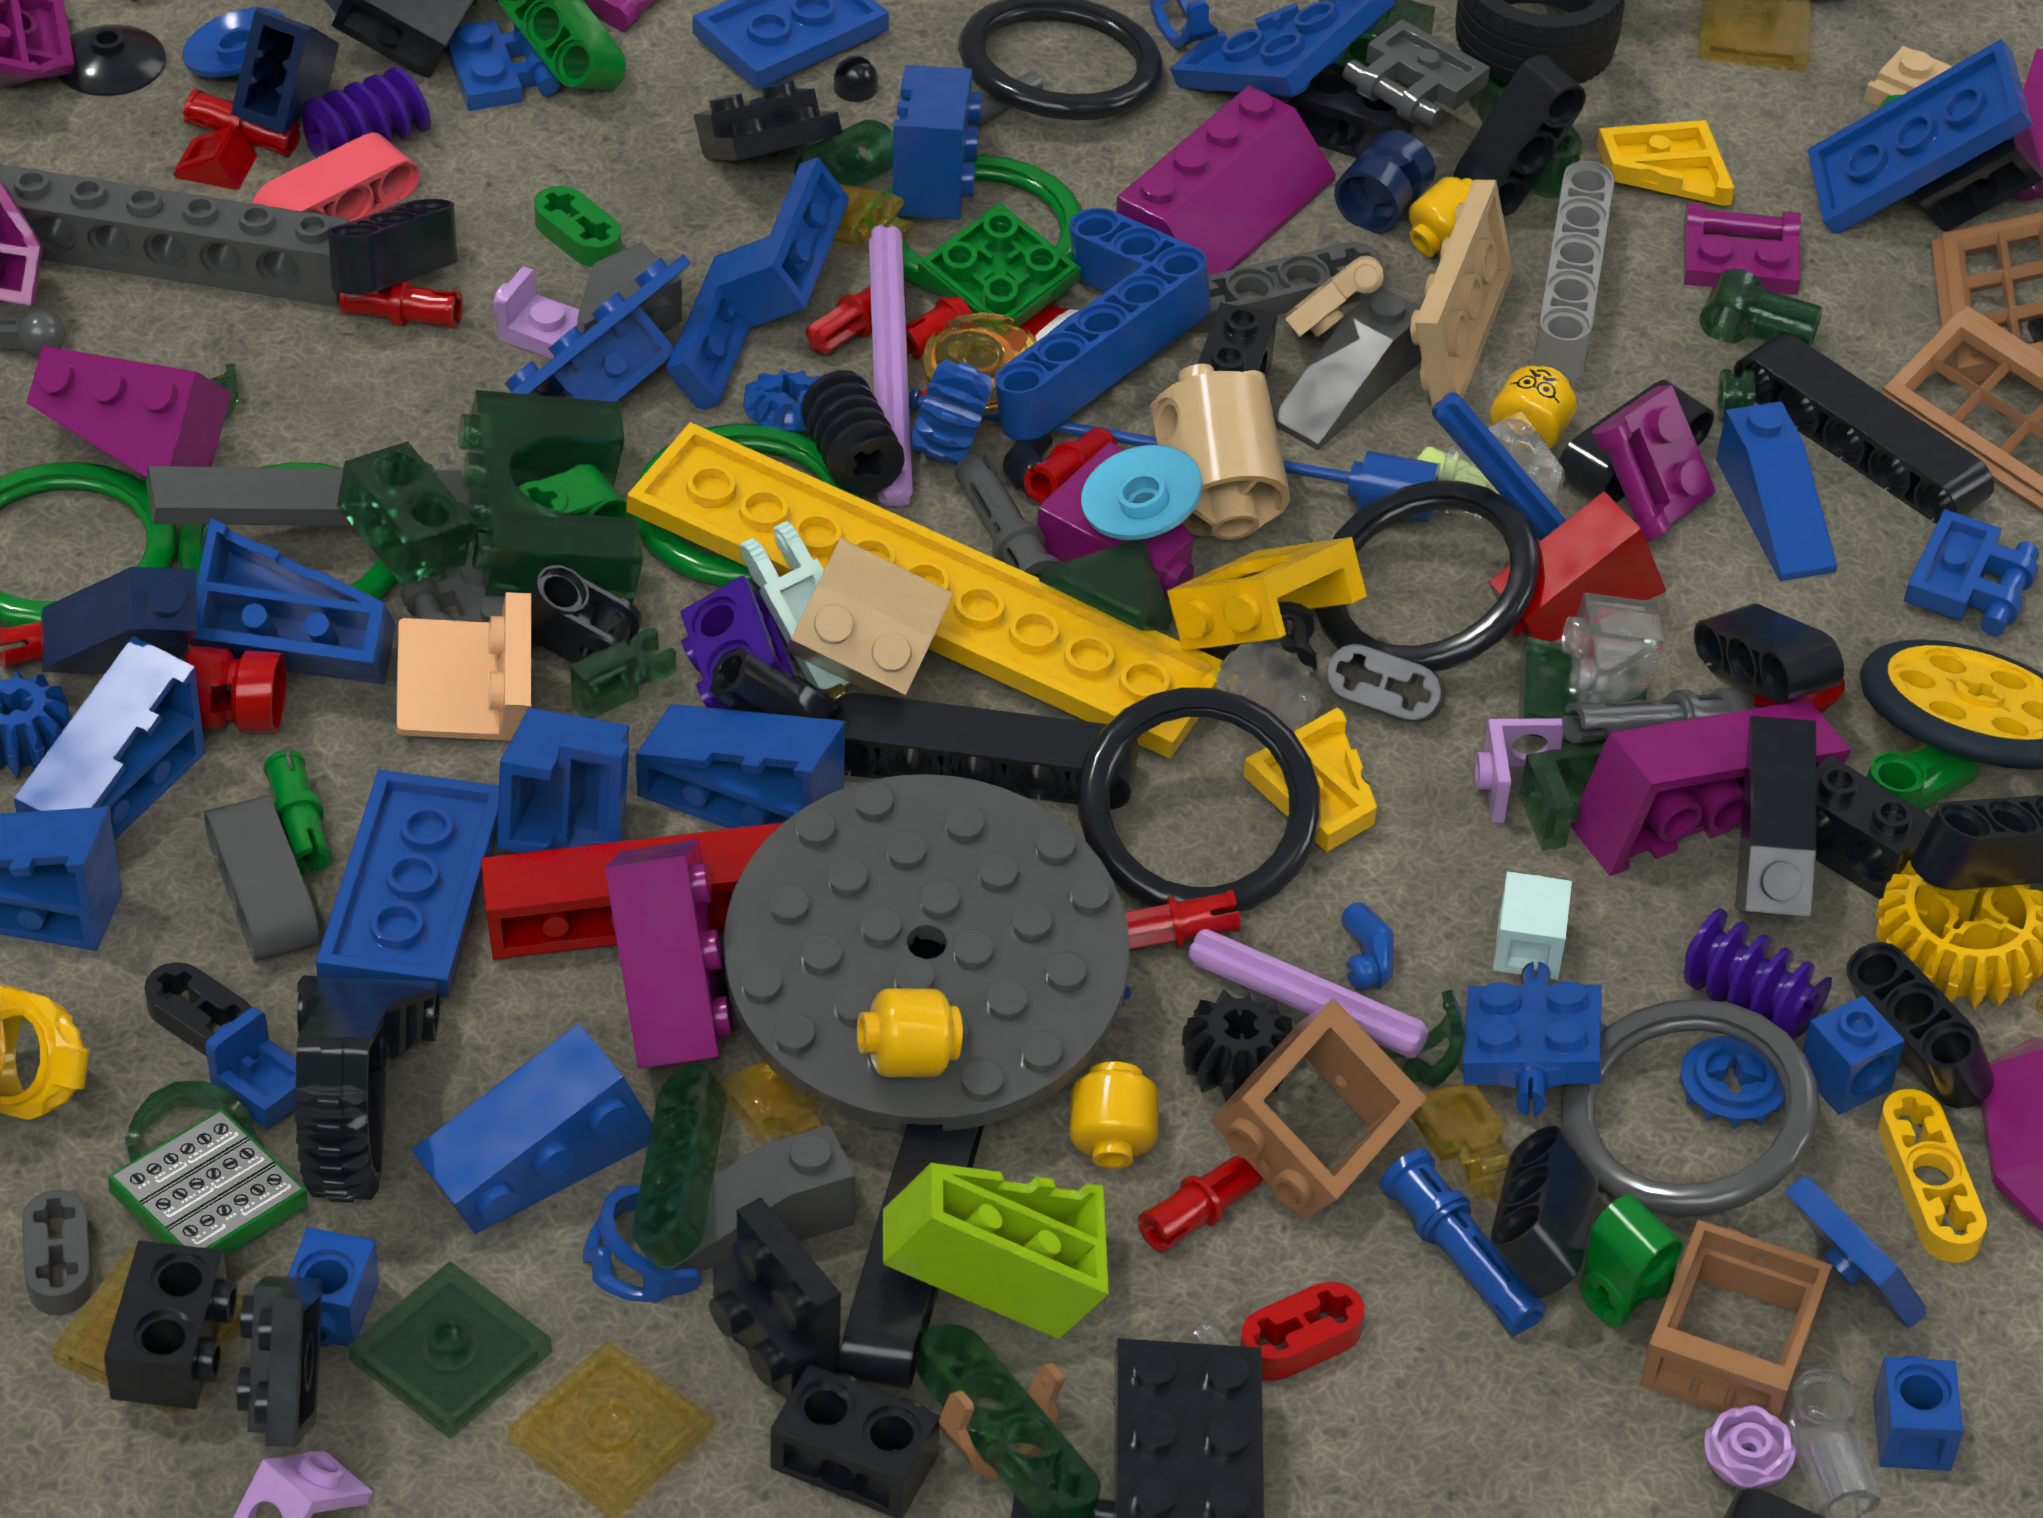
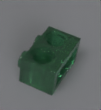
M408 441L345 461L336 506L402 586L465 565L470 539L474 531V520L465 504L458 502L439 479L434 467L430 463L425 462Z

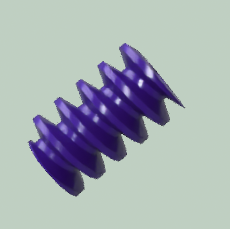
M397 67L386 70L383 76L371 75L364 79L363 84L358 82L350 83L344 87L343 91L331 90L325 93L323 99L316 96L304 102L302 108L304 136L309 150L316 158L372 132L379 133L391 143V127L400 139L405 140L411 137L410 120L422 133L431 129L429 109L419 87L409 74Z
M1722 908L1715 910L1701 925L1687 949L1684 967L1685 983L1695 990L1706 987V995L1713 1001H1727L1728 1003L1761 1014L1795 1040L1808 1030L1810 1020L1818 1017L1832 986V977L1824 978L1814 987L1811 985L1815 971L1813 963L1806 961L1793 973L1789 972L1788 970L1793 958V952L1785 947L1771 960L1768 959L1767 955L1772 941L1770 937L1763 934L1748 947L1745 943L1749 935V925L1741 921L1728 933H1725L1724 928L1727 923L1728 913Z

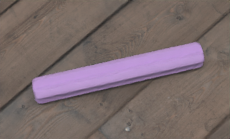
M1209 929L1200 930L1190 946L1189 957L1196 966L1274 1000L1276 999L1309 1015L1334 998L1376 1044L1408 1058L1417 1057L1428 1039L1429 1030L1423 1021Z

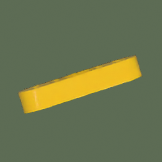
M1902 1089L1893 1092L1884 1102L1878 1123V1133L1920 1241L1931 1255L1947 1262L1967 1261L1973 1258L1980 1250L1987 1227V1219L1944 1111L1934 1097L1923 1091ZM1900 1116H1909L1913 1124H1922L1919 1143L1914 1145L1916 1134L1912 1124L1908 1120H1899ZM1922 1166L1935 1167L1947 1175L1949 1182L1939 1186L1929 1185L1919 1180L1913 1170ZM1950 1205L1948 1216L1955 1230H1965L1964 1235H1955L1951 1227L1941 1226L1945 1215V1206Z

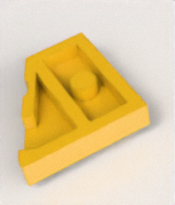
M1706 120L1599 128L1596 146L1603 164L1613 173L1614 182L1721 206L1732 205L1735 188Z
M1338 707L1294 731L1312 760L1319 782L1321 821L1315 843L1326 853L1375 825L1377 805L1370 785L1362 779L1363 766L1357 749H1351L1345 733L1347 721L1344 712ZM1264 748L1245 759L1243 777L1288 817L1289 793L1282 769L1271 752Z

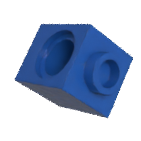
M1863 995L1810 1020L1802 1052L1807 1056L1818 1083L1819 1094L1840 1115L1892 1090L1905 1040Z
M307 1227L287 1277L323 1279L320 1347L328 1346L332 1343L354 1348L379 1283L376 1241Z
M1922 1356L1884 1357L1872 1396L1879 1467L1951 1471L1964 1432L1956 1362L1927 1359Z

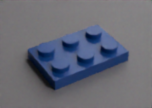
M728 0L692 16V34L756 89H760L889 30V12L875 0Z

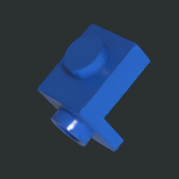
M251 1007L234 1021L222 1025L207 1040L205 1049L211 1088L267 1129L296 1108V1099L294 1098L296 1089V1058L269 1039L266 1015L256 1007Z

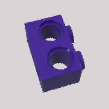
M745 575L740 576L680 611L688 634L687 637L681 640L682 646L692 665L697 671L701 672L703 680L696 683V687L706 707L734 710L717 699L709 689L713 680L712 671L725 653L729 654L739 646L789 677L793 673L796 674L791 657L785 651L787 646L780 629L760 593Z

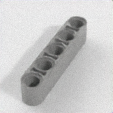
M1594 161L1574 162L1566 168L1563 175L1533 360L1534 366L1551 367L1564 375L1568 381L1581 376L1586 366L1614 186V175L1611 170L1605 165Z

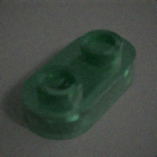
M876 120L860 121L843 129V134L825 138L811 145L797 159L794 175L800 163L819 157L847 194L878 179L893 167V131L882 122ZM859 147L865 148L870 153L871 161L861 156Z

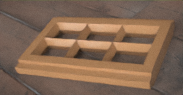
M2043 212L1942 233V238L1932 240L1942 327L1959 310L1962 311L1967 305L1972 308L1970 293L2001 286L2005 309L1982 313V315L2001 327L2007 326V330L2020 338L2018 323L2043 318V301L2016 306L2013 284L2043 278ZM2034 240L2040 241L2041 261L2011 267L2008 246ZM1997 249L1999 270L1968 276L1966 255ZM1964 340L1945 358L1948 366L1974 383L1984 381L1999 365L1998 362L1984 353L1978 354V350ZM2043 341L2029 344L2043 353ZM2009 371L2005 376L2015 375V373Z
M1967 305L1962 311L1959 310L1883 388L1882 394L1977 456L1986 464L1995 483L2043 513V476L2009 454L2029 432L2043 440V427L2038 424L2043 418V401L2027 417L1990 393L1994 386L2009 371H2012L2043 391V353ZM1963 340L1999 363L1998 367L1980 385H1977L1942 362ZM1934 370L1971 393L1951 415L1914 392ZM1981 400L2019 424L1999 447L1961 423Z

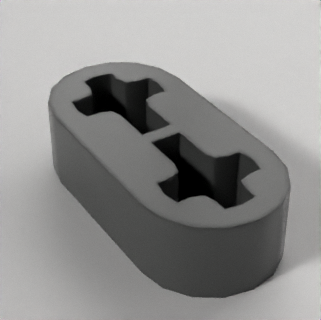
M50 1190L40 1193L28 1202L22 1215L26 1286L30 1302L37 1310L49 1315H64L82 1307L91 1296L92 1268L87 1213L84 1202L76 1194L66 1190ZM56 1217L63 1218L62 1239L50 1240L48 1232L50 1219ZM65 1264V1285L51 1287L52 1265Z

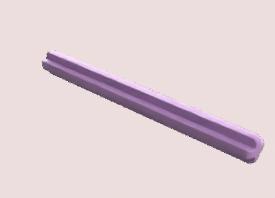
M878 225L872 229V237L869 240L874 396L882 408L884 416L889 421L891 429L903 447L905 457L901 474L891 486L878 492V500L885 507L896 506L904 508L910 503L913 484L902 233L895 226L886 228L883 225Z

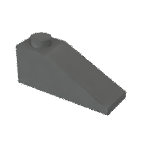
M1382 286L1368 295L1345 315L1274 413L1276 427L1316 450L1322 448L1421 362L1420 346L1413 344L1410 332L1413 312L1420 310L1421 307Z
M831 1124L765 1143L634 1225V1232L647 1260L666 1269L696 1268L700 1272L713 1268L714 1265L734 1255L733 1244L737 1242V1209L760 1197L798 1242L853 1226L855 1220L856 1175Z

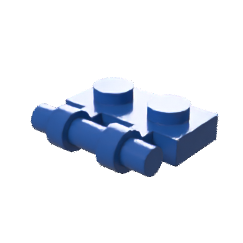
M496 20L483 23H467L458 27L445 50L468 111L523 102L522 88L537 86L539 92L545 96L553 95L559 90V81L513 21L514 30L508 33L500 32ZM513 57H526L525 62L512 63L511 60Z
M1944 509L1910 578L1904 601L1960 621L1963 620L1969 606L1980 609L1984 614L1981 621L1982 630L1991 636H1999L2005 630L2006 625H2010L2016 620L2021 610L2022 599L2020 595L2022 591L2031 587L2038 573L2036 560L2039 556V550L2034 544L2026 541L2017 544L2015 550L1999 545L1998 542L2002 528ZM1988 572L1997 575L2000 580L1999 584L1982 578L1984 573Z

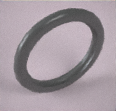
M1706 999L1666 1001L1638 1009L1610 1024L1602 1031L1601 1081L1610 1066L1625 1052L1649 1039L1673 1032L1686 1031L1726 1034L1750 1044L1764 1054L1776 1069L1784 1088L1785 1113L1780 1132L1770 1148L1753 1164L1733 1175L1706 1183L1673 1184L1654 1181L1630 1171L1615 1160L1602 1143L1595 1124V1099L1600 1084H1566L1561 1099L1562 1131L1599 1179V1187L1615 1199L1626 1194H1632L1646 1208L1656 1214L1675 1217L1714 1215L1744 1206L1774 1189L1795 1169L1812 1142L1820 1113L1818 1083L1807 1056L1793 1039L1777 1025L1759 1013L1732 1003Z

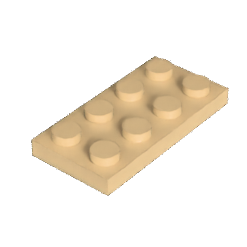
M1474 180L1465 203L1458 204L1455 215V227L1450 238H1445L1442 242L1441 260L1436 273H1431L1428 276L1426 297L1421 309L1415 310L1411 318V339L1414 345L1420 346L1422 355L1420 369L1421 387L1423 391H1429L1432 408L1435 403L1442 400L1450 392L1458 393L1461 398H1464L1513 274L1496 180Z

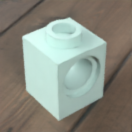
M1507 871L1499 914L1493 963L1494 971L1522 975L1524 966L1534 962V977H1537L1538 962H1542L1550 969V979L1558 980L1566 940L1572 881Z

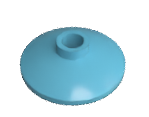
M1163 445L1138 446L1111 456L1090 474L1082 490L1081 505L1087 521L1099 533L1120 540L1147 539L1175 528L1190 516L1200 501L1203 481L1197 464L1183 451Z

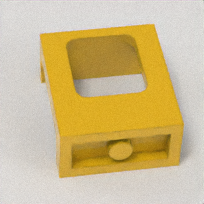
M1352 537L1256 550L1167 590L1183 651L1279 639L1286 635L1278 605L1281 602H1294L1302 604L1308 609L1352 604L1367 597Z

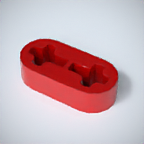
M1327 1281L1313 1285L1266 1306L1247 1317L1242 1326L1240 1346L1261 1347L1262 1380L1277 1381L1288 1378L1339 1355L1356 1345L1361 1336L1363 1325V1300L1360 1294L1352 1287L1340 1282ZM1321 1312H1326L1330 1316L1319 1320ZM1344 1316V1321L1342 1323H1337L1335 1319H1333ZM1264 1338L1271 1343L1259 1346L1260 1340ZM1285 1342L1283 1350L1277 1351L1273 1346Z

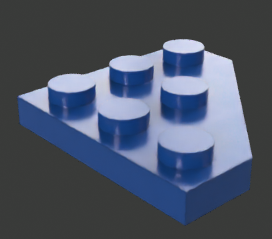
M1330 0L1313 3L1301 11L1297 3L1255 18L1257 29L1244 30L1230 38L1227 37L1225 31L1204 38L1173 65L1170 71L1176 85L1181 88L1203 89L1205 92L1216 90L1241 92L1250 85L1269 95H1279L1282 98L1294 97L1304 92L1309 87L1310 80L1321 70L1338 61L1344 55V50L1354 40L1372 30L1378 24V19L1395 2L1394 0Z

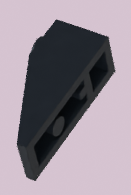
M1749 716L1735 909L1747 912L1811 916L1816 859V721Z

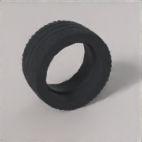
M1458 0L1455 18L1456 39L1463 53L1489 66V75L1504 83H1509L1516 71L1529 58L1539 54H1546L1578 84H1582L1587 80L1593 79L1594 76H1598L1610 64L1620 37L1625 0ZM1517 3L1544 4L1563 9L1569 14H1536L1517 9L1511 5Z

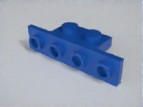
M684 254L669 266L662 257L634 279L640 286L637 292L627 300L624 299L620 292L614 294L591 314L598 322L584 334L576 326L573 327L548 348L554 356L552 360L540 369L531 361L508 379L504 384L511 393L496 407L503 415H506L548 381L557 393L566 390L573 394V401H576L577 417L586 426L589 425L671 358L675 349L674 346L641 308V305L673 281L691 262Z

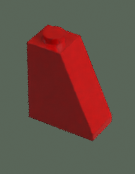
M1605 491L1539 542L1541 567L1533 598L1520 621L1508 633L1514 638L1524 633L1537 648H1540L1666 591L1642 528ZM1510 565L1489 581L1497 601L1507 585Z

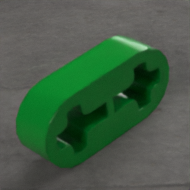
M552 186L543 189L536 195L534 199L536 228L576 262L592 267L594 263L622 251L621 228L618 222L578 190L567 186Z

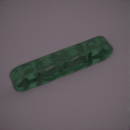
M701 1063L691 1064L676 1071L662 1085L656 1100L632 1227V1239L649 1261L659 1268L674 1266L685 1260L699 1246L705 1232L727 1103V1091L709 1067Z
M941 1324L928 1329L922 1336L917 1362L918 1376L943 1408L949 1394L957 1391H963L970 1400L979 1397L990 1398L1001 1402L1005 1406L1002 1409L994 1410L974 1404V1411L966 1429L972 1443L1034 1518H1095L1101 1492V1482L1098 1476L983 1339L973 1330L961 1325ZM1014 1443L1031 1444L1041 1449L1044 1453L1038 1456L1023 1455L1010 1448V1445Z

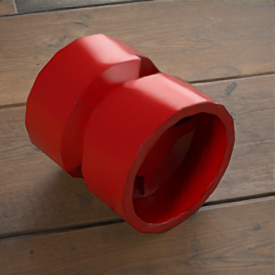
M191 646L186 662L195 666L202 729L223 730L231 721L235 722L240 732L277 734L286 702L287 665L284 654L281 652L246 650L240 658H234L230 648ZM227 684H232V692H227Z

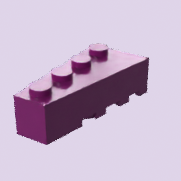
M1809 700L1611 732L1602 747L1601 754L1569 826L1606 873L1612 876L1629 869L1630 863L1627 861L1628 858L1649 851L1655 859L1678 851L1679 845L1676 843V840L1703 830L1709 838H1714L1730 832L1731 829L1741 823L1749 716L1815 720L1816 767L1829 755L1845 764L1852 749Z

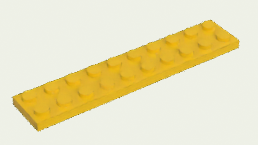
M691 422L627 494L626 512L744 566L746 565L740 553V544L755 538L765 549L779 577L793 571L779 550L773 532V527L785 521H788L795 527L813 560L818 559L823 570H825L839 539L842 538L953 593L928 648L929 650L1087 722L1108 724L1124 708L1151 694L1180 687L1220 689L1227 678L1229 663L1198 649L1183 651L1181 642ZM1184 717L1163 722L1143 733L1137 739L1138 745L1171 759L1200 717Z

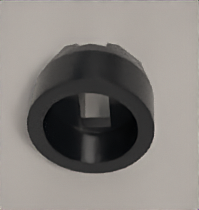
M849 56L839 63L834 74V91L837 96L850 102H862L875 96L878 90V75L875 67L870 64L869 60L862 56Z

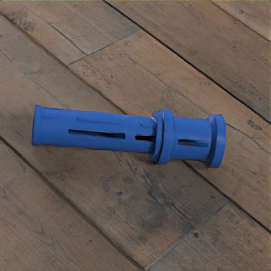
M1421 1148L1413 1150L1394 1162L1380 1180V1189L1388 1199H1398L1415 1220L1414 1230L1423 1241H1428L1431 1244L1437 1243L1447 1253L1477 1293L1498 1315V1318L1512 1336H1516L1535 1326L1543 1318V1312L1546 1311L1547 1307L1539 1298H1534L1530 1295L1493 1247L1490 1239L1475 1224V1221L1470 1217L1472 1211L1470 1201L1462 1191H1452L1434 1169L1436 1161L1429 1151Z

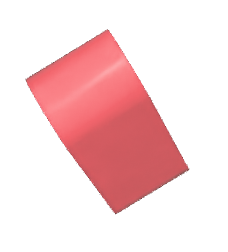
M372 132L360 136L269 181L256 193L252 204H263L270 207L308 213H320L347 218L353 221L377 213L399 202L400 200L397 198L403 200L409 197L417 187L420 171L418 165L382 135Z

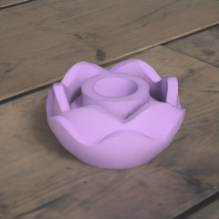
M1751 1405L1741 1409H1729L1720 1414L1715 1424L1705 1432L1704 1450L1709 1465L1721 1480L1739 1489L1760 1490L1770 1487L1784 1478L1795 1459L1796 1449L1791 1444L1788 1427L1777 1417L1770 1415L1765 1409ZM1745 1448H1749L1753 1450V1452L1745 1450Z

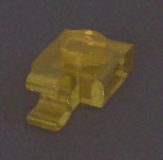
M840 184V187L850 200L833 241L862 246L871 235L872 229L878 225H883L886 228L897 227L902 233L903 241L914 227L912 221L903 220L895 216L905 204L903 198L893 194H885L884 191Z
M764 1061L721 1080V1096L756 1141L773 1133L778 1139H782L821 1127V1123L815 1115L814 1095L810 1093L808 1097L800 1094L782 1080Z
M1462 1083L1423 1093L1427 1098L1410 1117L1440 1161L1456 1157L1460 1158L1466 1184L1478 1200L1500 1195L1503 1185L1497 1179L1495 1173L1507 1170L1509 1162L1506 1152L1500 1146L1505 1126L1477 1086L1464 1085Z

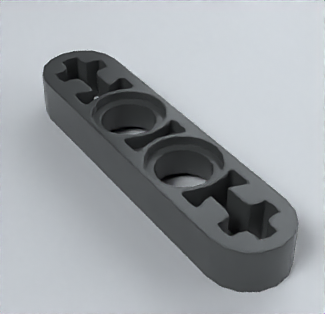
M1348 242L1209 275L1210 312L1187 331L1194 333L1209 332L1220 302L1236 306H1246L1277 315L1287 313L1355 259L1361 256H1371L1377 259L1380 264L1382 259L1379 252L1365 243ZM1303 277L1313 280L1316 284L1300 286L1291 283L1289 280ZM1243 290H1254L1262 293L1264 297L1250 299L1241 297L1237 293ZM1356 291L1350 297L1362 295L1364 293Z

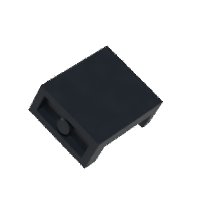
M342 0L331 26L416 74L430 78L453 35L471 6L475 5L477 0Z

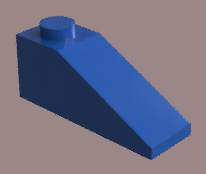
M1782 401L1726 410L1716 461L1779 581L1836 572L1837 563L1804 442Z

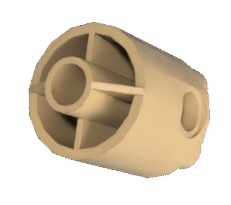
M1208 364L1191 365L1179 372V382L1172 384L1150 404L1157 444L1183 451L1195 461L1200 470L1203 481L1202 495L1194 511L1182 522L1191 534L1201 537L1214 536L1222 540L1243 538L1281 515L1291 501L1266 378L1262 372L1256 370L1245 372L1214 371V368Z

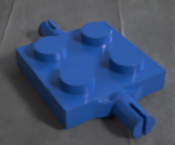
M1534 962L1524 966L1522 970V986L1497 982L1486 986H1468L1463 1055L1464 1085H1501L1518 1089L1517 1109L1528 1116L1530 1099H1533L1534 1115L1542 1113L1545 1109V1088L1565 1084H1601L1602 984L1582 985L1577 982L1564 981L1549 985L1551 972L1549 967L1542 962H1538L1537 977H1534Z

